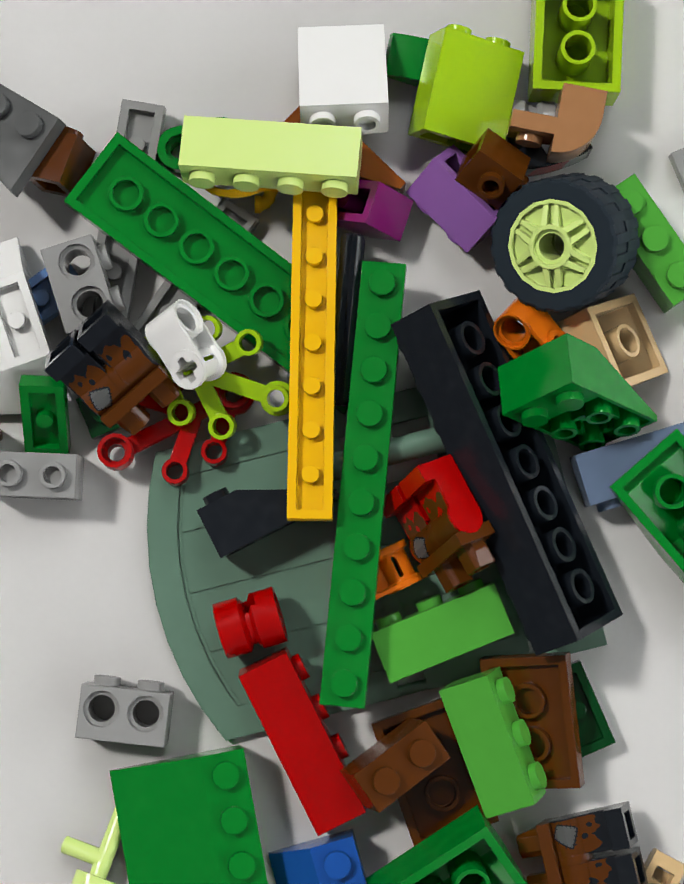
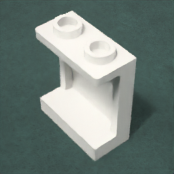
M384 24L297 27L300 123L362 127V134L387 132L389 130V99Z

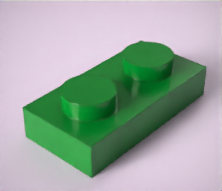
M21 375L19 394L25 452L69 454L71 438L67 386L61 380L56 382L50 376Z

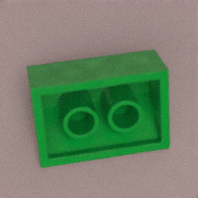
M478 805L366 878L367 884H528L504 842L489 820L485 818Z

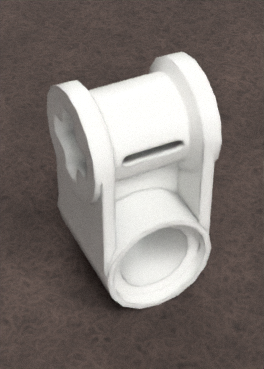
M178 299L145 326V336L149 344L160 356L173 381L181 388L192 390L201 386L204 381L216 380L225 373L227 367L225 353L206 327L200 312L189 301ZM209 355L213 356V358L210 360H204V357H207ZM188 370L193 371V373L189 375L183 374V372H186Z

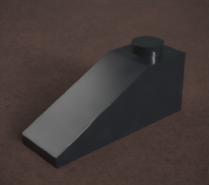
M224 487L204 497L203 501L206 506L196 510L220 558H226L296 522L287 520V489L235 490L229 493L227 487ZM333 489V502L339 500V493L336 489Z

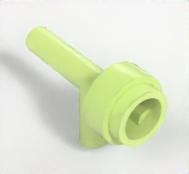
M116 806L100 847L70 836L64 839L61 853L92 864L90 873L77 869L71 884H117L106 879L121 842Z

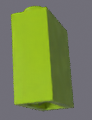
M448 24L446 27L430 34L408 135L445 147H450L454 144L460 151L465 153L472 148L488 128L503 139H506L524 52L511 48V43L502 38L487 37L483 39L471 35L472 30L458 24Z

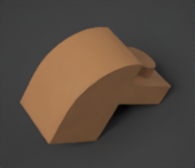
M564 83L559 93L555 117L513 109L506 137L516 139V144L527 148H540L542 144L549 145L546 162L560 163L574 159L582 154L594 139L602 123L608 91Z

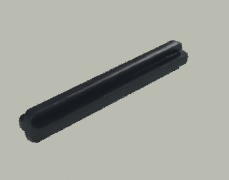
M357 233L343 234L340 243L336 288L335 406L347 407L349 403L361 269L365 252V238Z

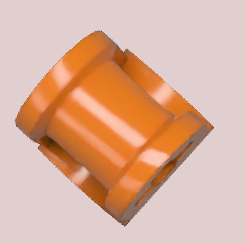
M518 298L497 318L493 326L494 336L497 341L508 351L513 359L566 334L548 312L536 310L535 307L530 305L526 306Z
M404 538L380 550L376 600L387 594H394L423 579L420 572L415 571L404 549L407 545ZM392 557H393V559H394V561H395V563H396V565H397V567H398V569H399V571H400V573H401V576H399V574H398V572H397V570H396V568H395V566H394V564H393V562H392V560H391Z

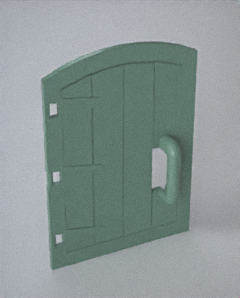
M416 387L395 392L392 425L427 417L430 428L391 438L388 466L437 454V458L448 455L440 436L433 427V420L423 397ZM335 409L333 489H336L340 495L344 450H342L339 438L345 437L348 410L343 415ZM289 419L235 432L232 437L228 438L226 443L228 449L226 462L217 467L208 465L201 456V447L206 440L195 442L187 463L189 478L181 486L169 485L161 472L163 464L170 459L173 448L155 453L148 497L147 540L149 568L156 606L167 642L184 680L203 712L226 741L265 731L238 677L240 669L287 646L291 656L299 653L307 667L310 678L304 680L311 696L317 693L320 694L339 500L333 502V521H296L226 558H220L196 511L206 506L203 501L204 497L224 487H227L229 493L235 490L287 489ZM543 432L565 482L555 440L551 435ZM217 445L211 446L207 450V457L210 459H218L222 454V448ZM174 465L168 470V477L171 479H178L183 474V467L180 465ZM402 480L388 483L386 486V495L395 486H398V484ZM384 516L381 549L404 538L407 543L404 549L415 571L419 572L417 566L421 563L413 557L410 551V540L397 517L392 516L386 519ZM392 557L391 560H392V562H393V564H394V566H395V568H396V570H397L399 576H401V573H400V571H399V569H398V567H397V565H396V563H395V561H394V559H393V557ZM495 562L481 572L473 574L472 577L473 580L481 578L483 584L495 583L515 633L422 671L425 679L399 686L398 681L390 684L372 640L366 705L446 686L453 681L480 673L479 659L484 656L535 653H529L530 648L523 631V625L512 600L506 593L505 584ZM436 574L426 577L394 594H387L377 599L373 629L377 628L375 620L396 611L400 612L401 617H405L417 612L416 603L440 594L444 601L459 595V592L454 590L446 593ZM273 587L282 611L289 641L263 648L258 643L254 645L252 652L228 659L220 641L212 604L235 597L245 602L249 593ZM601 627L577 642L546 653L570 652V654L605 646L607 641L604 629ZM326 705L330 715L355 709Z

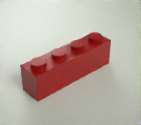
M286 646L240 669L238 677L317 835L320 836L366 813V808L340 772L346 766L343 759L350 756L339 732L333 735L330 734L324 722L325 719L330 717L326 705L319 704V693L311 696L304 680L310 678V674L300 654L291 656Z

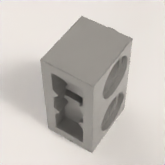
M89 234L40 250L66 335H69L75 329L78 331L79 325L88 318L83 316L82 306L90 297H100L103 303L109 299L120 312L126 310L119 286L111 287L106 271L113 269V265L106 244L98 246L97 241ZM77 256H87L90 258L89 269L82 275H72L69 272L70 263Z
M0 451V497L82 501L84 457L77 454Z
M94 675V682L87 681L81 685L75 738L161 748L168 744L174 691L164 690V682L138 680V687L120 685L121 677ZM98 695L108 696L114 702L115 712L110 719H102L94 712L93 704ZM149 700L157 705L159 718L156 723L146 724L138 718L137 706L141 701Z

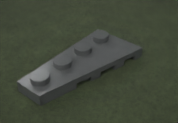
M0 84V181L12 194L18 197L66 124L60 118Z

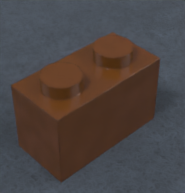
M409 717L341 769L340 772L364 807L380 813L451 757L425 720Z

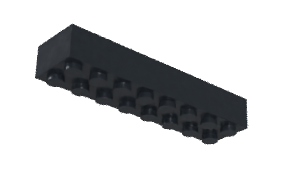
M480 290L430 303L391 324V327L397 338L398 347L404 354L415 379L416 388L422 395L433 420V427L436 433L440 436L447 454L452 455L480 507L483 522L489 520L495 530V533L486 540V543L496 560L495 564L505 584L506 593L512 600L523 625L524 634L528 641H530L537 656L577 642L622 616L623 613L543 432L532 427L523 426L522 423L502 415L498 367L511 360L506 349L494 336L493 319Z

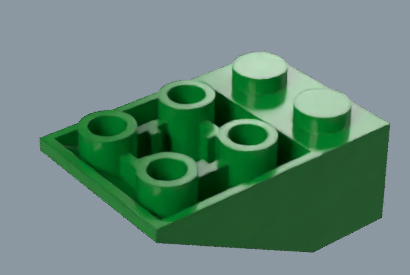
M568 333L498 367L502 415L522 423L523 426L532 427L551 435L554 439L577 446L582 451L604 447L608 442L620 437L635 435L640 432L641 428L657 422V415L596 347Z

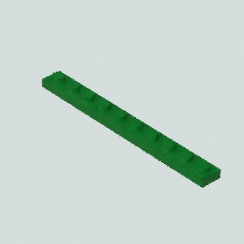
M362 261L319 701L321 705L366 709L399 358L397 338L391 324L402 319L407 272L406 264Z

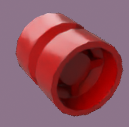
M273 587L249 593L245 602L235 597L212 604L220 641L228 659L252 652L254 645L258 643L263 648L289 641L282 611Z

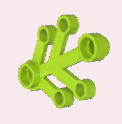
M202 316L204 322L208 320L213 322L215 332L212 336L215 341L218 340L223 331L220 320L214 316ZM245 329L240 331L235 341L221 347L225 353L227 364L243 356L257 355L263 348L264 340L262 335L256 330ZM248 334H252L256 338V347L252 351L245 350L242 345L243 338ZM209 355L207 357H204V360H210L213 358V356ZM192 370L183 372L184 375L193 373ZM225 371L220 378L213 381H204L201 386L194 388L210 419L208 431L212 437L218 440L232 437L236 432L237 423L232 415L227 414L214 387L259 401L262 408L270 415L282 416L289 414V383L286 381H272L265 385ZM181 389L179 396L167 408L169 421L177 426L190 424L196 416L194 404L184 399ZM274 390H279L284 395V403L280 407H275L270 402V395ZM179 404L185 405L188 409V417L184 421L179 420L175 415V409ZM220 418L226 419L229 423V431L225 435L218 433L216 430V422Z

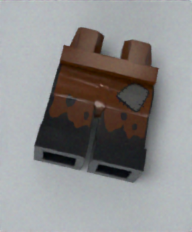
M109 299L79 325L78 331L76 329L72 331L46 355L44 371L56 382L61 380L80 397L92 412L101 417L100 420L106 426L111 428L117 423L132 435L138 433L150 420V414L139 404L147 395L164 408L171 404L180 394V387L173 381L158 353Z
M629 801L548 818L537 824L534 828L516 836L522 859L541 855L543 858L545 871L526 876L528 884H648L640 846L631 848L638 841ZM612 850L611 852H605V853H600V854H594V853H597V852H603V851Z

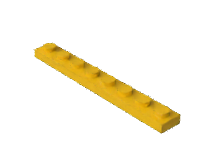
M303 191L301 194L293 195L287 473L288 521H333L338 198L327 197L321 192Z

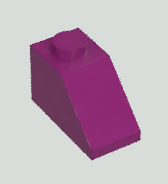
M359 180L358 195L348 194L346 197L338 198L337 227L370 238L400 242L414 201L379 181Z

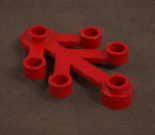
M230 372L232 374L249 379L244 374L238 372ZM214 387L227 414L232 415L234 418L237 415L246 413L254 404L255 400L241 396L236 402H231L226 398L228 391ZM149 395L139 403L144 409L148 408L167 414L168 406L162 408ZM201 401L194 403L196 408L195 419L188 425H174L167 417L129 437L119 433L108 434L98 444V458L108 469L120 471L132 463L134 454L178 433L170 459L163 464L161 472L169 485L181 486L189 478L187 463L201 422L208 418V415ZM179 404L175 409V415L179 420L184 421L188 417V409L183 404ZM220 418L216 422L218 433L225 435L229 431V423L224 418ZM211 436L210 439L203 443L201 456L208 465L217 467L226 462L228 458V449L226 447L228 439L218 440ZM217 445L222 448V454L218 459L207 457V450L211 446ZM116 447L125 449V455L119 461L110 459V453ZM174 465L183 467V474L178 479L168 477V470Z

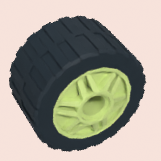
M585 173L561 174L529 182L523 185L519 191L513 192L507 198L504 206L500 207L496 215L495 225L492 226L491 257H493L496 267L494 268L498 277H501L505 288L526 306H533L536 310L543 312L555 311V313L567 312L572 309L576 310L613 293L629 277L628 274L634 268L637 260V249L640 247L637 229L639 226L629 201L624 199L619 193L620 190L613 184L610 185L598 176H588Z

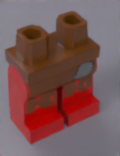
M451 454L416 466L398 486H395L386 495L385 518L397 517L410 540V551L413 557L421 563L417 566V569L422 578L424 579L436 574L446 593L466 586L473 580V574L481 572L496 561L485 542L495 533V530L489 520L483 522L481 509Z

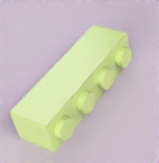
M184 115L178 166L183 183H189L191 186L201 189H210L215 185L233 186L235 189L244 192H254L259 188L277 189L279 192L287 195H298L303 193V191L321 192L323 195L331 198H343L348 194L358 195L363 147L362 127Z

